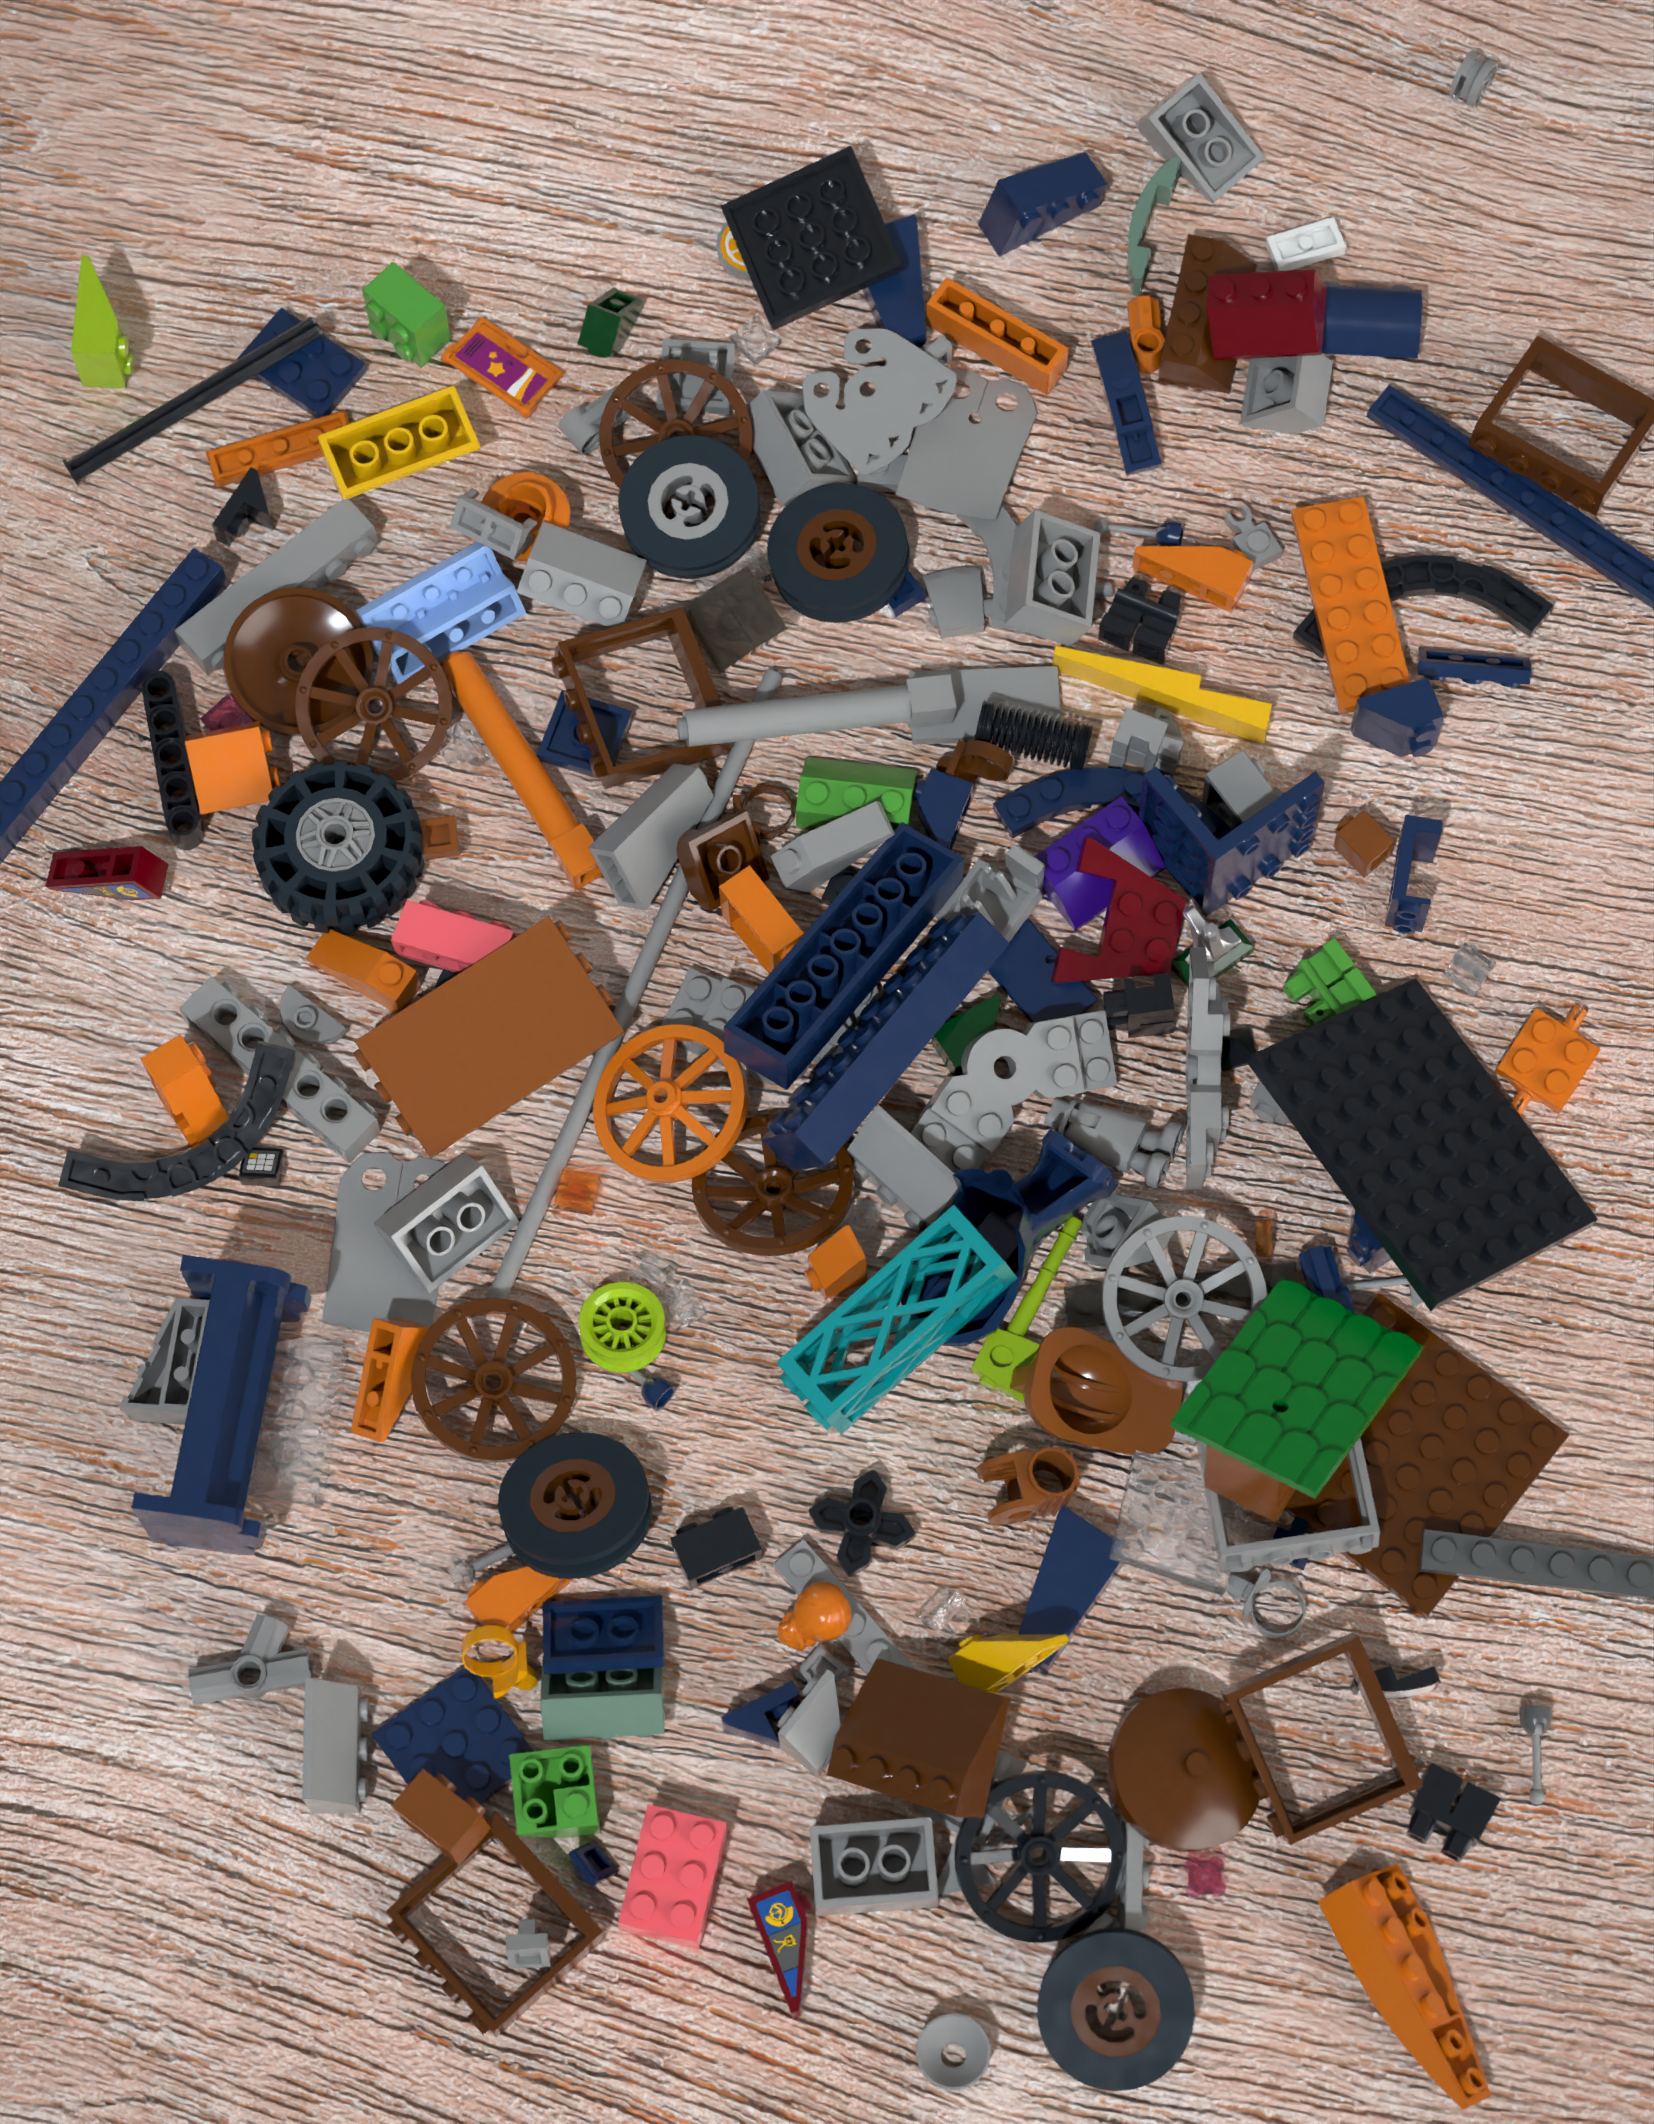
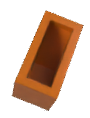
M850 1225L841 1228L808 1255L809 1269L804 1271L813 1292L820 1290L825 1301L867 1281L866 1256Z

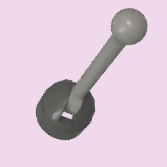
M1522 1706L1519 1707L1520 1724L1532 1736L1533 1790L1529 1794V1799L1533 1804L1540 1805L1545 1801V1793L1541 1790L1540 1735L1547 1732L1551 1725L1552 1707Z

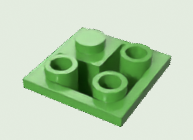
M590 1745L509 1755L518 1836L569 1838L601 1834Z

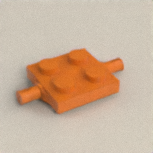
M1573 1005L1564 1022L1555 1020L1540 1009L1535 1008L1494 1072L1510 1082L1517 1091L1510 1107L1515 1109L1520 1102L1521 1104L1516 1110L1520 1117L1530 1101L1542 1103L1559 1114L1600 1052V1048L1583 1038L1576 1031L1585 1016H1587L1585 1009H1582L1574 1020L1575 1015L1581 1008L1580 1006Z

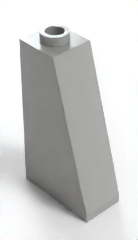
M674 763L588 847L620 906L644 911L649 907L678 858L676 849L679 838L686 831L695 830L714 798L707 784V777L699 767Z

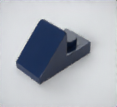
M793 1680L722 1716L721 1721L725 1731L779 1749L778 1738L768 1719L774 1717L778 1721L789 1707L792 1706L797 1709L795 1705L801 1703L800 1694Z

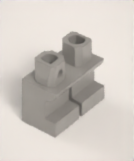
M1126 707L1113 739L1108 767L1123 769L1125 762L1143 768V773H1147L1156 766L1163 776L1168 774L1173 778L1181 758V751L1185 740L1166 734L1169 723Z

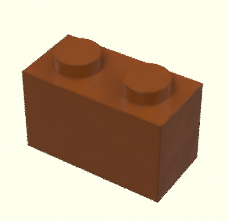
M422 1769L393 1802L391 1807L400 1820L460 1866L491 1829L483 1817L486 1810L470 1796H467L465 1800L454 1793L457 1789L455 1785L442 1774L438 1773L434 1778Z

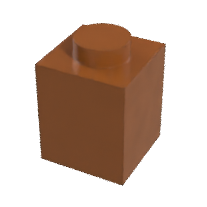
M1365 810L1355 818L1352 815L1347 816L1335 829L1337 833L1333 847L1363 878L1392 855L1395 840Z

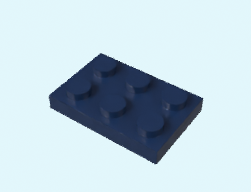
M281 307L236 360L302 321ZM321 335L254 375V377L315 418L330 415L368 369L365 362L324 335Z
M662 1595L543 1602L544 1674L664 1667Z

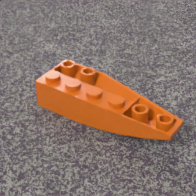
M1398 1863L1352 1880L1318 1900L1317 1902L1355 1975L1378 2012L1427 2074L1462 2110L1491 2097V2092L1437 1938L1429 1924L1427 1915L1422 1911L1410 1888L1409 1881L1402 1873Z

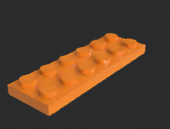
M1364 496L1295 508L1291 511L1293 527L1339 714L1354 712L1358 698L1410 683Z

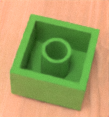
M391 262L362 290L365 301L364 309L369 319V329L378 339L384 340L386 338L392 343L396 353L406 362L412 360L422 368L451 341L445 305L394 262Z

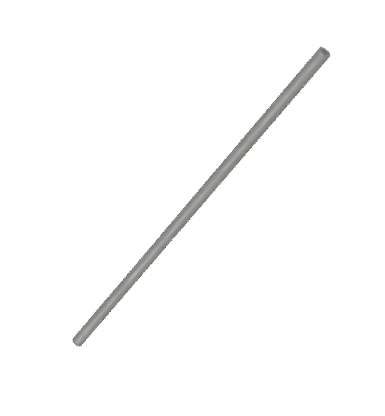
M766 670L752 702L773 700L783 677L776 671ZM755 740L733 743L713 787L712 793L714 798L695 830H701L720 820ZM680 864L613 1012V1015L624 1030V1034L689 890ZM624 1034L595 1052L486 1298L507 1299L591 1111L601 1074L610 1059L617 1052Z

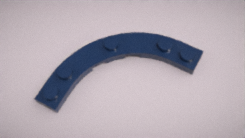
M1086 768L1081 772L1079 770L1061 772L1033 782L994 802L993 810L1012 839L1056 816L1071 811L1090 809L1091 805H1109L1121 796L1134 812L1139 814L1143 775L1145 773L1119 768ZM1179 787L1180 796L1187 804L1191 802L1200 810L1204 818L1203 823L1217 840H1220L1230 832L1221 819L1208 806Z

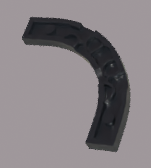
M1440 555L1410 556L1381 563L1390 602L1418 595H1440L1463 599L1490 610L1529 638L1532 637L1554 608L1553 604L1523 583L1485 564L1480 567L1471 563L1456 561L1457 557ZM1313 609L1294 631L1293 639L1323 659L1325 654Z
M258 1040L249 1077L237 1105L219 1128L196 1145L173 1155L146 1160L119 1159L69 1146L58 1186L114 1200L144 1201L145 1199L170 1195L172 1197L178 1196L215 1181L240 1163L270 1127L280 1107L296 1050Z

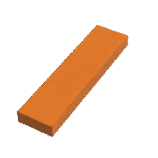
M345 410L205 451L216 487L220 488L242 481L250 467L256 469L260 476L323 457L317 436L348 425L349 421Z

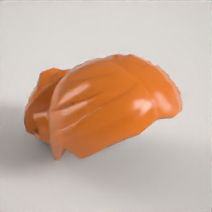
M827 1581L814 1582L802 1590L796 1599L794 1609L789 1611L778 1625L779 1640L788 1647L803 1652L806 1647L813 1646L816 1642H828L843 1635L850 1625L852 1614L851 1605L847 1598L844 1597L840 1587Z

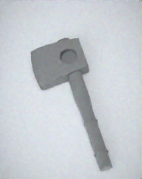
M980 567L952 568L922 576L930 604V609H928L931 627L937 626L941 639L984 632V618L991 617L993 599L983 600ZM1111 582L1095 584L1094 600L1113 596Z

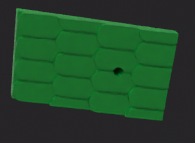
M1282 1278L1274 1286L1258 1310L1254 1311L1226 1351L1219 1356L1203 1380L1198 1382L1171 1419L1170 1427L1206 1444L1205 1488L1276 1523L1295 1490L1314 1499L1317 1497L1421 1355L1423 1346L1405 1334L1393 1332L1379 1325L1370 1317L1358 1315L1345 1309L1335 1300L1320 1297L1310 1292L1303 1285Z

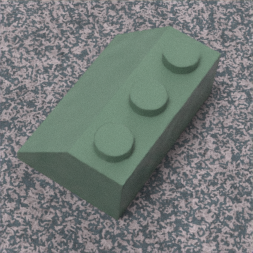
M542 1661L540 1703L543 1739L565 1742L580 1738L605 1740L619 1736L645 1738L664 1734L663 1667L544 1674Z

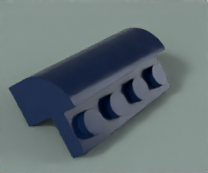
M1324 281L1327 291L1322 354L1418 359L1422 319V290L1412 289L1407 285L1377 288L1369 283H1359L1355 286H1340L1336 282Z

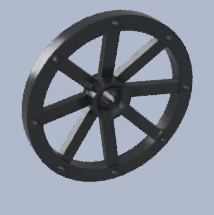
M1035 1770L1006 1777L990 1787L984 1817L988 1814L1019 1843L1018 1847L971 1851L975 1834L984 1818L964 1817L955 1844L954 1861L957 1880L972 1910L984 1923L998 1933L1018 1941L1030 1943L1063 1940L1074 1936L1092 1925L1102 1916L1114 1900L1122 1882L1125 1869L1126 1853L1123 1833L1114 1812L1099 1793L1083 1781L1061 1772ZM1047 1787L1070 1792L1084 1800L1049 1833L1045 1834ZM1033 1788L1031 1833L1026 1834L997 1804L1016 1792ZM1095 1811L1105 1828L1109 1848L1057 1846L1056 1844ZM1036 1847H1042V1855L1038 1858H1032V1850ZM1059 1860L1108 1862L1103 1883L1093 1899L1058 1865ZM1019 1861L1017 1866L985 1902L975 1886L971 1865ZM1028 1873L1031 1874L1033 1925L1020 1924L996 1913ZM1050 1874L1083 1909L1063 1921L1046 1925L1044 1876Z

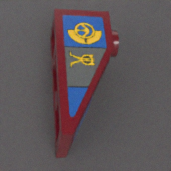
M142 846L53 852L45 887L55 891L131 901L161 899L169 864Z
M789 1881L747 1898V1903L791 2016L795 2019L801 2016L808 1938V1921L805 1914L811 1912L812 1909L804 1889L796 1891L793 1882Z

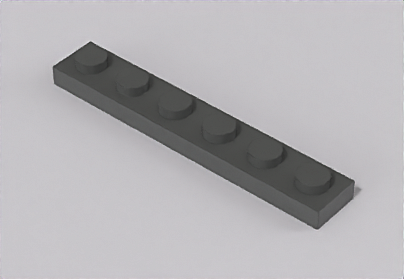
M1427 1529L1421 1531L1418 1571L1654 1600V1558Z

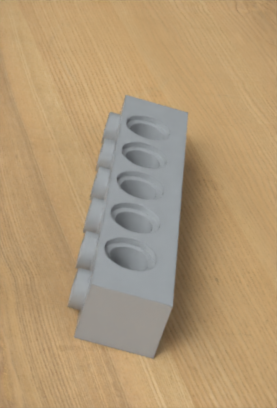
M211 976L179 1008L184 1021L248 1077L256 1048L250 1049L246 1047L251 1039L262 1038L266 1043L296 1050L293 1047L296 1044L295 1041L284 1030L279 1028L275 1032L266 1024L268 1018L261 1010L254 1005H251L249 1008L238 1000L241 995L231 984L226 981L220 984ZM227 1014L237 1016L235 1021L229 1025L219 1024L220 1019ZM296 1050L281 1105L350 1164L381 1132L376 1119L379 1115L366 1101L361 1100L358 1103L348 1095L351 1090L337 1076H333L332 1079L326 1076L321 1071L323 1069L322 1064L312 1054L306 1052L302 1055ZM309 1085L320 1087L313 1096L306 1097L301 1095L302 1090ZM336 1109L347 1111L346 1116L341 1120L333 1121L328 1118L330 1113Z

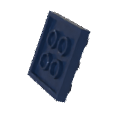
M465 1667L371 1734L407 1785L412 1782L422 1769L434 1778L440 1773L455 1785L457 1789L454 1793L462 1800L470 1796L480 1805L512 1782L510 1754L534 1752L498 1701L494 1699L493 1694L478 1675L472 1674Z

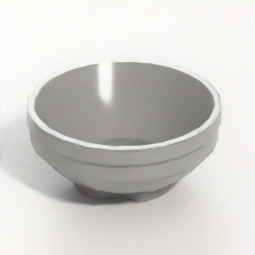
M947 2014L932 2020L922 2030L916 2046V2059L919 2069L931 2084L941 2089L959 2091L971 2087L984 2076L991 2059V2045L984 2029L976 2021L959 2014ZM958 2044L965 2050L966 2058L961 2066L951 2068L942 2062L941 2052L946 2045Z

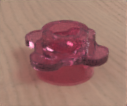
M1214 1856L1210 1860L1199 1861L1192 1857L1185 1862L1184 1870L1188 1873V1884L1185 1891L1191 1898L1208 1895L1220 1897L1224 1894L1226 1886L1222 1882L1221 1876L1224 1862L1219 1857ZM1207 1874L1209 1876V1879L1207 1881H1203L1201 1879V1875Z

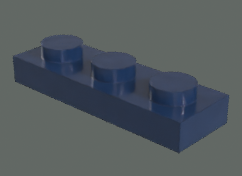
M1418 648L1417 673L1418 675H1424L1425 678L1428 677L1429 680L1442 681L1448 677L1459 678L1469 684L1494 681L1505 687H1518L1520 684L1530 685L1532 672L1530 657Z

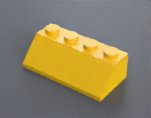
M454 385L317 436L325 464L343 500L481 449Z

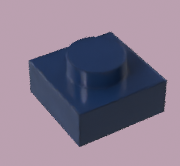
M909 570L900 591L887 602V607L895 617H898L927 598L924 589Z

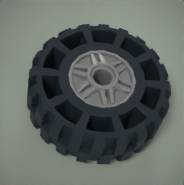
M335 760L334 765L324 766L323 762L310 765V770L301 774L297 770L287 776L288 782L282 787L279 785L275 786L268 794L269 804L262 805L257 813L258 827L252 831V845L254 848L253 858L266 894L271 896L276 908L281 913L289 912L292 921L303 927L310 923L315 926L318 932L329 933L331 929H341L342 934L353 933L356 931L355 927L366 924L369 929L380 924L379 919L387 913L389 916L397 913L402 908L400 901L404 897L406 899L411 898L416 890L415 878L422 876L425 864L422 856L423 834L417 810L414 809L412 800L405 789H398L396 780L388 774L381 773L380 776L377 775L373 766L360 763L358 767L352 766L348 760Z

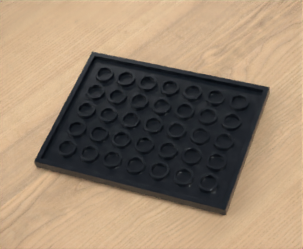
M1416 978L1256 1052L1247 1061L1253 1072L1430 1312L1592 1227L1598 1220L1515 1109L1510 1107L1511 1103Z

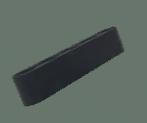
M153 671L144 677L141 689L165 824L173 844L179 849L191 850L202 843L204 828L185 745L187 734L180 696L170 674L164 671ZM161 689L169 690L165 696H153L154 693ZM165 723H174V726L167 731L159 730ZM169 757H181L177 763H165ZM179 789L187 791L180 798L171 797L172 793ZM184 823L193 824L192 828L186 832L177 831L178 827Z

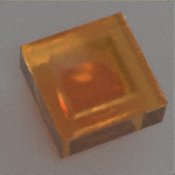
M563 1168L554 1201L555 1209L592 1216L601 1184V1177Z

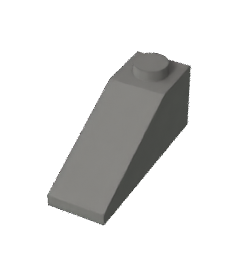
M875 801L797 837L771 855V859L786 889L810 893L895 835L881 803Z

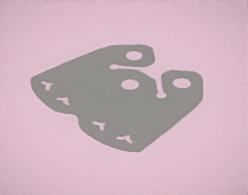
M880 328L854 329L845 336L844 357L849 363L862 364L884 358L886 365L883 367L877 365L860 368L847 381L844 387V409L839 410L836 407V404L839 402L840 379L834 372L824 371L809 374L803 380L802 385L804 407L808 418L861 474H869L885 467L904 452L910 443L913 428L929 423L939 415L950 400L957 382V374L900 335ZM861 339H867L871 343L870 351L865 354H860L855 349L857 341ZM944 380H946L947 382L944 385H942V392L939 393V389L936 383H941ZM864 382H871L875 385L876 390L872 396L865 397L860 393V386ZM818 383H826L830 390L827 396L821 398L814 394V387ZM922 403L932 404V406L926 407L923 414L920 413ZM900 436L898 440L894 441L893 447L890 448L888 438ZM869 454L880 456V458L872 459L871 462L867 464Z

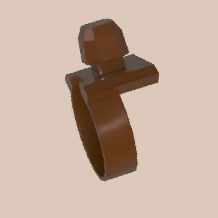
M958 740L953 755L940 757L936 770L971 782L974 787L978 776L992 781L1007 780L1015 760L1007 751L994 744L979 740H971L967 743ZM978 757L987 759V760H989V761H991V762H993V763H995V764H997V765H994V764L988 763V762H986V761H983L982 759H980V758H978Z
M761 785L753 788L746 794L743 802H741V795L733 794L734 814L744 810L752 798L763 793L776 794L788 802L791 815L782 827L773 831H761V825L751 821L759 846L762 839H774L782 836L789 830L793 822V803L790 796L783 789L774 785Z

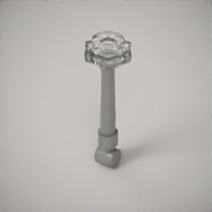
M509 1544L472 1563L468 1560L460 1559L456 1555L451 1556L452 1565L447 1567V1571L456 1588L463 1586V1588L469 1591L473 1587L476 1571L513 1555L514 1552Z

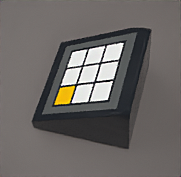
M253 1147L249 1154L241 1161L239 1170L241 1184L280 1187L284 1150Z

